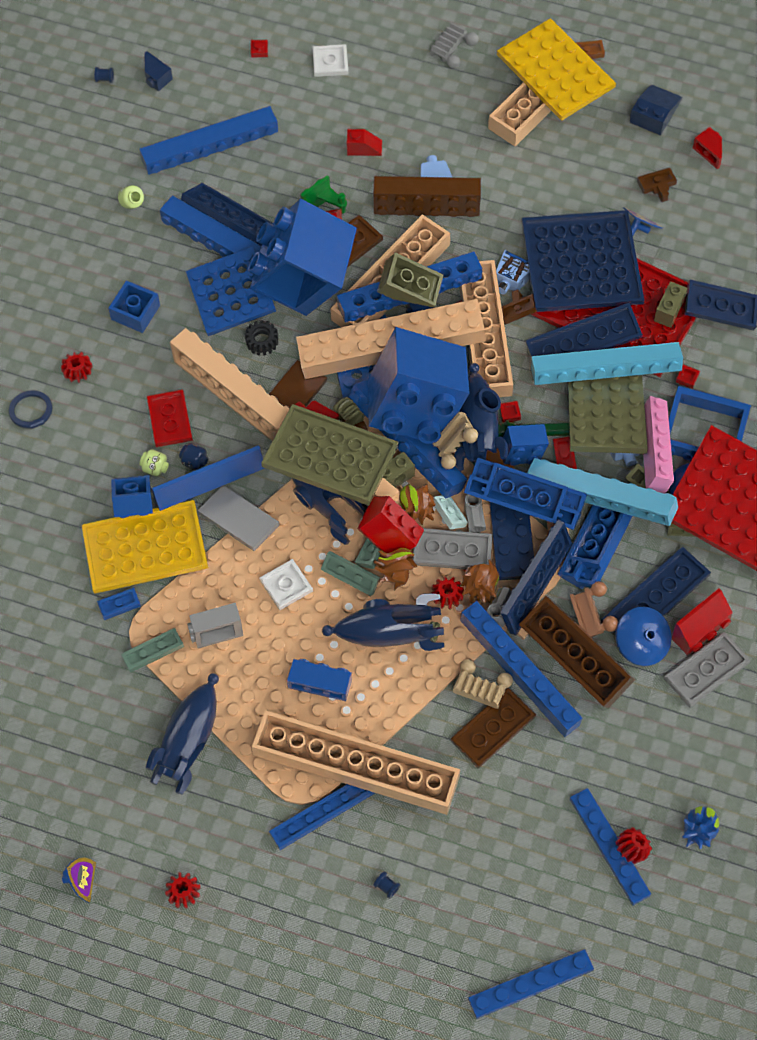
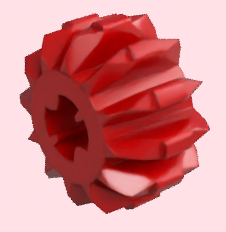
M75 351L72 356L67 354V359H62L61 365L64 377L66 379L69 378L71 383L74 380H77L78 383H80V379L87 380V375H91L93 367L88 355L84 356L82 352L77 355Z
M444 576L443 581L437 579L436 584L432 585L431 592L440 594V599L434 600L435 605L440 604L441 609L448 606L449 610L452 609V604L458 607L459 601H462L464 597L462 595L464 588L460 587L461 582H455L454 577L447 580V577Z
M634 827L621 832L618 840L615 842L618 846L617 850L622 853V857H625L627 862L631 861L633 864L646 860L652 850V847L649 845L651 841L647 840L646 835H643L640 829L636 830Z
M179 872V878L176 879L174 876H171L172 883H166L168 890L165 891V895L169 897L168 901L170 904L175 902L176 908H179L181 903H183L184 908L187 909L188 902L194 905V898L200 897V893L197 891L201 887L200 884H196V877L190 879V873H186L183 877L182 873ZM186 887L187 891H183L182 893L179 892V890H183V888Z

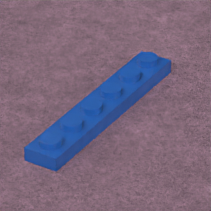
M347 784L269 831V834L279 850H282L375 793Z
M587 788L571 796L570 801L632 906L650 897L651 892L631 861L627 862L626 858L622 857V853L617 850L618 846L615 842L618 840V837L589 789Z
M584 949L468 997V1001L476 1019H479L592 972L594 967Z

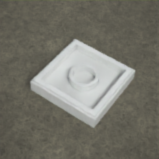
M346 44L312 46L315 77L348 75Z
M293 559L259 578L279 610L313 592V588Z

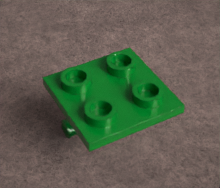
M328 175L317 180L313 186L305 189L300 194V199L316 207L327 202L339 207V209L341 208L342 214L346 212V196L344 193L337 194L330 187V177Z

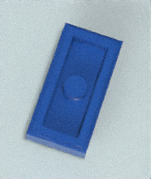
M134 587L97 601L104 620L141 607Z

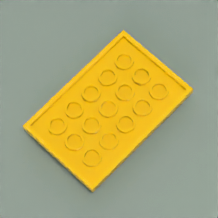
M551 18L497 50V56L561 121L616 87V82Z
M194 500L178 503L161 511L159 508H155L153 513L145 516L114 517L82 525L94 594L209 568Z

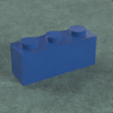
M293 659L287 684L290 689L346 701L352 682V672L345 668H331L323 663L313 664L306 659Z

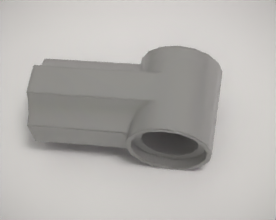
M467 494L464 510L467 516L469 532L481 533L486 530L482 499Z
M507 587L498 589L496 598L487 608L488 614L500 627L505 625L500 613L501 608L508 601L512 592Z

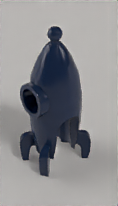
M472 363L469 366V371L471 372L468 376L469 395L459 412L466 414L473 428L477 430L478 438L474 443L463 441V447L458 448L455 452L454 457L459 471L464 470L465 458L471 462H476L477 458L486 460L487 450L496 453L497 449H499L502 460L507 459L508 455L506 440L501 436L498 437L500 397L478 373L479 365L477 363Z
M292 478L296 486L293 492L299 501L309 510L315 508L327 518L333 537L344 545H348L350 540L345 536L348 528L345 526L346 521L329 502L334 498H341L362 517L369 505Z
M420 594L416 599V605H390L388 601L383 599L370 600L364 604L363 609L343 618L334 627L325 625L322 628V634L327 637L336 634V636L343 640L368 647H388L419 642L420 647L425 651L444 648V642L436 643L430 641L434 636L444 635V627L433 628V624H411L432 620V616L441 615V608L427 605L429 601L439 600L440 594Z
M210 674L208 676V683L193 690L181 701L172 714L166 727L161 747H155L147 760L145 768L153 771L155 768L150 780L152 784L157 785L163 774L175 781H179L175 791L177 794L183 795L192 779L189 769L203 750L216 718L217 699L214 685L219 681L217 674Z

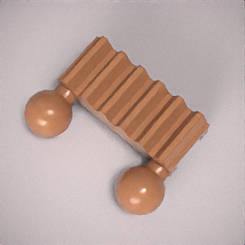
M597 581L590 589H584L585 592L570 595L579 626L591 637L604 633L605 630L608 632L616 630L618 620L613 616L606 617L603 623H601L595 601L592 598L593 595L601 597L606 594L607 587L605 583Z

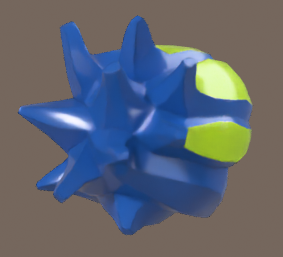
M696 807L690 810L683 820L684 835L682 838H687L686 847L694 843L698 845L699 849H702V845L711 847V840L719 832L718 816L710 807Z

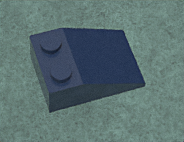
M651 84L638 98L632 108L629 123L661 136L683 97Z

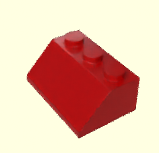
M390 496L373 497L357 528L384 553H390L399 548L412 550L417 546L424 532V529Z
M720 588L675 625L672 640L687 655L691 652L696 653L703 646V642L712 640L720 628L725 629L731 623L730 619L733 612Z

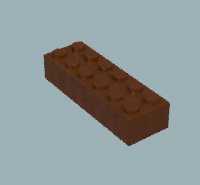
M374 176V214L421 216L422 214L451 217L480 216L481 178Z
M547 596L519 624L603 707L609 709L636 680L562 608Z

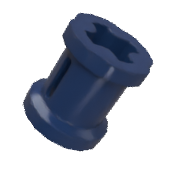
M95 67V82L109 81V83H113L114 68L100 69Z
M384 871L376 879L373 886L380 888L387 894V898L391 899L399 890L401 884L391 880Z

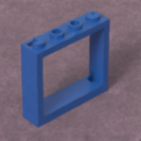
M678 386L669 416L670 434L679 403L740 418L741 423L736 439L742 442L751 408L750 404ZM670 439L672 455L683 457L685 460H692L698 449L697 446Z

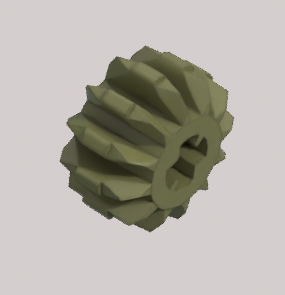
M348 397L340 399L333 406V410L339 414L341 422L355 425L364 420L360 409Z

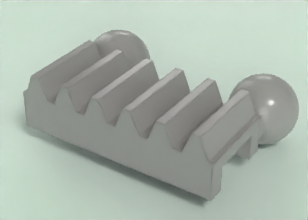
M451 22L450 26L446 28V32L443 31L442 36H439V40H436L435 45H432L430 55L434 56L436 54L442 57V61H446L450 68H457L460 65V58L457 55L451 54L463 39H465L466 44L469 46L476 45L479 40L478 36L474 32L467 33V30Z

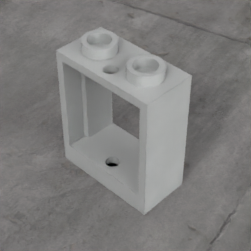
M236 603L189 615L191 623H187L192 643L196 642L197 648L243 636L241 619Z

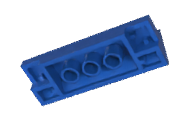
M258 445L153 487L151 489L154 495L153 500L161 511L263 470L265 468L261 464L263 461L261 449Z
M477 458L472 475H470L464 491L465 494L554 524L557 520L565 523L566 528L572 530L576 527L587 494L570 489L567 486L481 458Z
M593 505L558 575L581 590L584 587L591 588L595 582L600 581L633 516Z

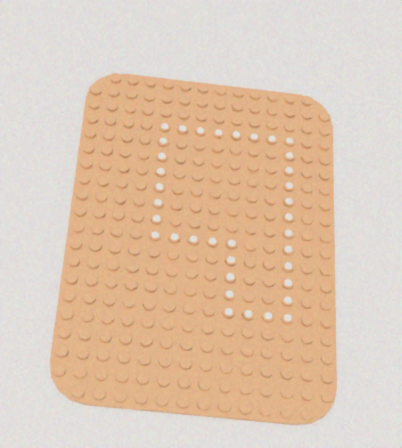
M366 416L364 417L363 421H365L368 431L386 437L379 429L369 427V420ZM398 449L396 450L393 458L401 454V452ZM465 458L464 470L460 472L469 480L475 465ZM416 468L414 477L396 487L400 495L402 488L407 484L416 489L428 484V492L433 497L442 496ZM291 479L258 507L279 521L280 525L255 551L229 534L225 535L205 552L209 568L178 575L140 608L132 619L129 636L131 647L134 648L175 628L184 647L146 665V667L180 701L199 686L208 683V676L210 674H217L219 681L214 685L217 699L216 718L211 732L273 794L285 802L305 805L316 803L327 797L342 782L253 756L252 745L265 710L383 746L459 676L462 661L470 659L474 662L486 649L460 621L462 612L472 605L469 593L463 595V600L459 601L458 607L452 604V609L449 610L448 606H445L441 609V615L432 616V620L411 623L430 624V622H438L440 627H444V635H439L436 643L444 642L445 647L438 650L425 651L420 647L419 642L388 647H368L343 640L336 636V634L328 637L324 636L322 628L325 625L334 627L343 618L363 609L364 604L370 600L383 599L388 601L390 605H416V599L420 594L432 592V585L436 584L437 579L443 581L444 576L447 577V580L454 577L455 582L460 581L462 583L463 574L466 570L417 566L409 570V578L405 585L398 587L394 591L395 583L381 582L378 583L374 594L369 596L321 570L325 557L330 551L356 564L355 560L367 539L357 529L363 517L341 498H334L329 502L346 521L345 526L348 528L345 536L350 542L348 545H344L331 534V527L327 518L315 508L309 510L299 501L293 492L296 486L293 479ZM466 482L462 491L451 497L467 520L464 510L465 497L467 495L464 493L467 485ZM482 499L486 530L481 533L492 534L489 501ZM435 506L433 507L434 514L432 513L433 521L425 517L424 523L421 525L418 518L415 520L422 528L469 532L468 523L464 528L449 529ZM530 516L535 557L541 543L545 541L549 533L533 516ZM492 536L491 561H492L493 564L495 565L494 547H493V536ZM564 557L563 561L561 562L560 566L556 570L549 584L545 588L538 602L546 594H548L561 579V577L558 575V572L562 567L566 557ZM293 559L313 588V592L279 610L259 578ZM361 567L379 576L380 579L384 576V574L380 573L375 568L370 569ZM520 579L498 581L495 586V593L497 594L498 589L503 587L513 590L518 585ZM490 595V599H491V602H490V603H489L487 600H486V603H483L481 599H480V602H479V604H480L486 611H487V608L489 607V605H491V604L493 603V601H494V597H492L491 595ZM434 600L427 603L428 606L440 608V604L435 605ZM236 603L241 619L243 636L197 648L196 642L192 643L187 625V623H191L189 615ZM506 624L501 627L505 632L508 631ZM293 659H306L313 664L323 663L331 668H345L352 672V682L347 700H337L288 688L287 679Z

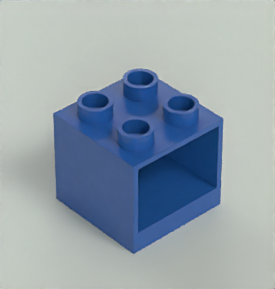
M299 199L289 209L282 207L278 211L272 224L265 222L257 234L256 241L261 243L262 246L260 252H256L252 257L248 267V271L254 274L250 289L307 316L342 289L357 228L303 199Z
M395 327L367 380L369 427L380 429L390 434L416 438L426 444L437 442L441 437V432L460 411L469 395L466 347Z

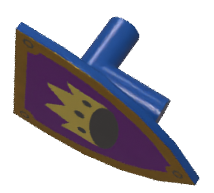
M623 207L624 210H628V213L634 217L631 224L633 236L637 229L647 234L650 232L651 227L640 223L641 221L663 229L657 223Z
M83 857L69 863L63 871L62 882L64 884L70 883L76 895L90 903L96 862Z

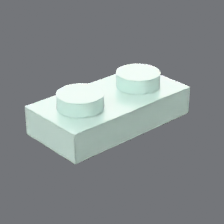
M443 495L434 496L435 508L449 529L466 527L468 521L452 497L445 499Z

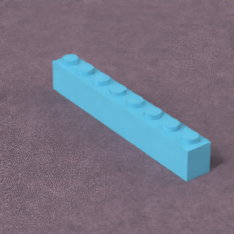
M679 342L532 356L531 371L534 385L682 371L683 355Z
M534 458L527 472L528 474L587 494L585 503L666 526L671 525L678 510L677 498L672 494L656 492L651 488L645 489L633 483L627 484L614 478L609 479L599 474L587 473L581 469H572L563 464L551 463L545 459Z

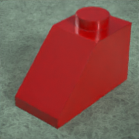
M709 126L695 137L693 149L716 169H719L722 160V136Z
M347 129V156H382V139L366 129Z

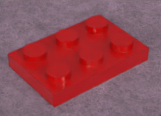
M183 390L147 396L156 447L193 441Z

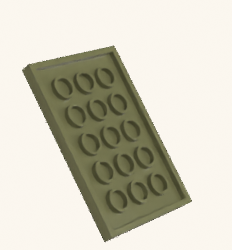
M642 375L568 382L571 452L647 454Z
M292 404L261 464L266 469L370 505L398 448L399 442Z

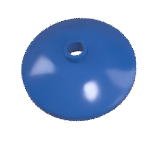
M649 607L633 608L620 618L616 627L615 638L617 647L623 657L635 665H654L660 662L670 649L672 640L670 626L664 616L655 609ZM648 632L651 633V638L647 636Z

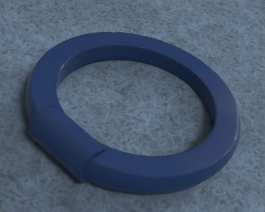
M40 391L22 392L10 403V419L17 426L27 429L44 425L52 414V402L46 394ZM27 397L41 398L46 403V411L42 417L30 422L22 421L16 417L15 407L22 399Z

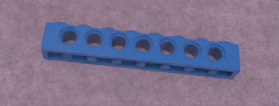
M475 252L427 266L443 274V277H447L442 279L439 294L445 290L458 288L463 284L474 283L482 279V266ZM380 282L337 295V305L345 323L356 321L367 315H374L383 310H390L395 306L405 305L409 302L394 300L378 293Z

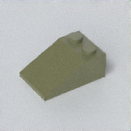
M395 252L385 262L377 292L394 300L435 307L443 274Z

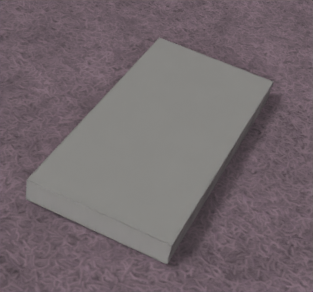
M224 485L197 510L199 515L253 551L280 525L279 521Z
M423 528L424 532L413 550L415 554L413 561L417 566L466 570L468 567L477 564L489 565L488 560H491L493 534Z
M723 632L665 675L664 679L688 707L691 708L747 666L751 660Z

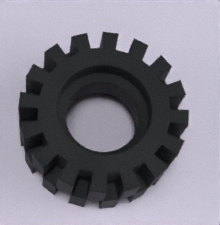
M260 320L259 324L255 321L254 326L250 324L249 328H246L245 333L248 350H251L253 354L257 352L258 356L261 353L265 356L267 355L266 352L271 354L272 349L275 351L276 345L278 346V333L274 324L270 325L269 321L264 323L263 320ZM259 334H266L269 338L264 342H258L255 340V337Z

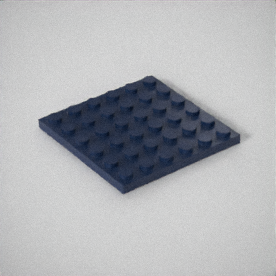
M628 210L524 217L521 219L532 294L537 312L612 307L630 303V305L644 304L643 289Z

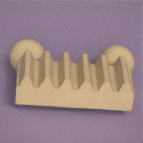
M458 412L441 432L440 439L433 443L441 451L438 455L442 457L441 465L445 469H452L456 465V459L451 452L457 451L455 447L461 446L459 442L474 443L478 438L477 430L473 428L468 417L463 412Z
M466 659L460 664L461 672L454 685L453 693L498 709L505 689L509 688L513 683L512 676L504 672L497 678L498 685L495 682L489 683L487 679L482 680L479 676L476 678L473 676L476 665L472 660Z

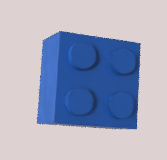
M126 280L108 308L112 321L143 333L160 307L158 293Z
M545 425L508 426L503 436L508 444L507 459H503V464L516 466L528 463L531 465L534 458L541 460L549 445Z
M149 475L111 479L114 517L126 518L132 515L145 516L153 513Z

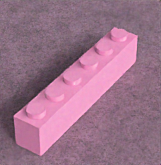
M650 396L644 404L648 448L647 454H643L646 489L651 488L656 492L665 494L674 482L667 401Z

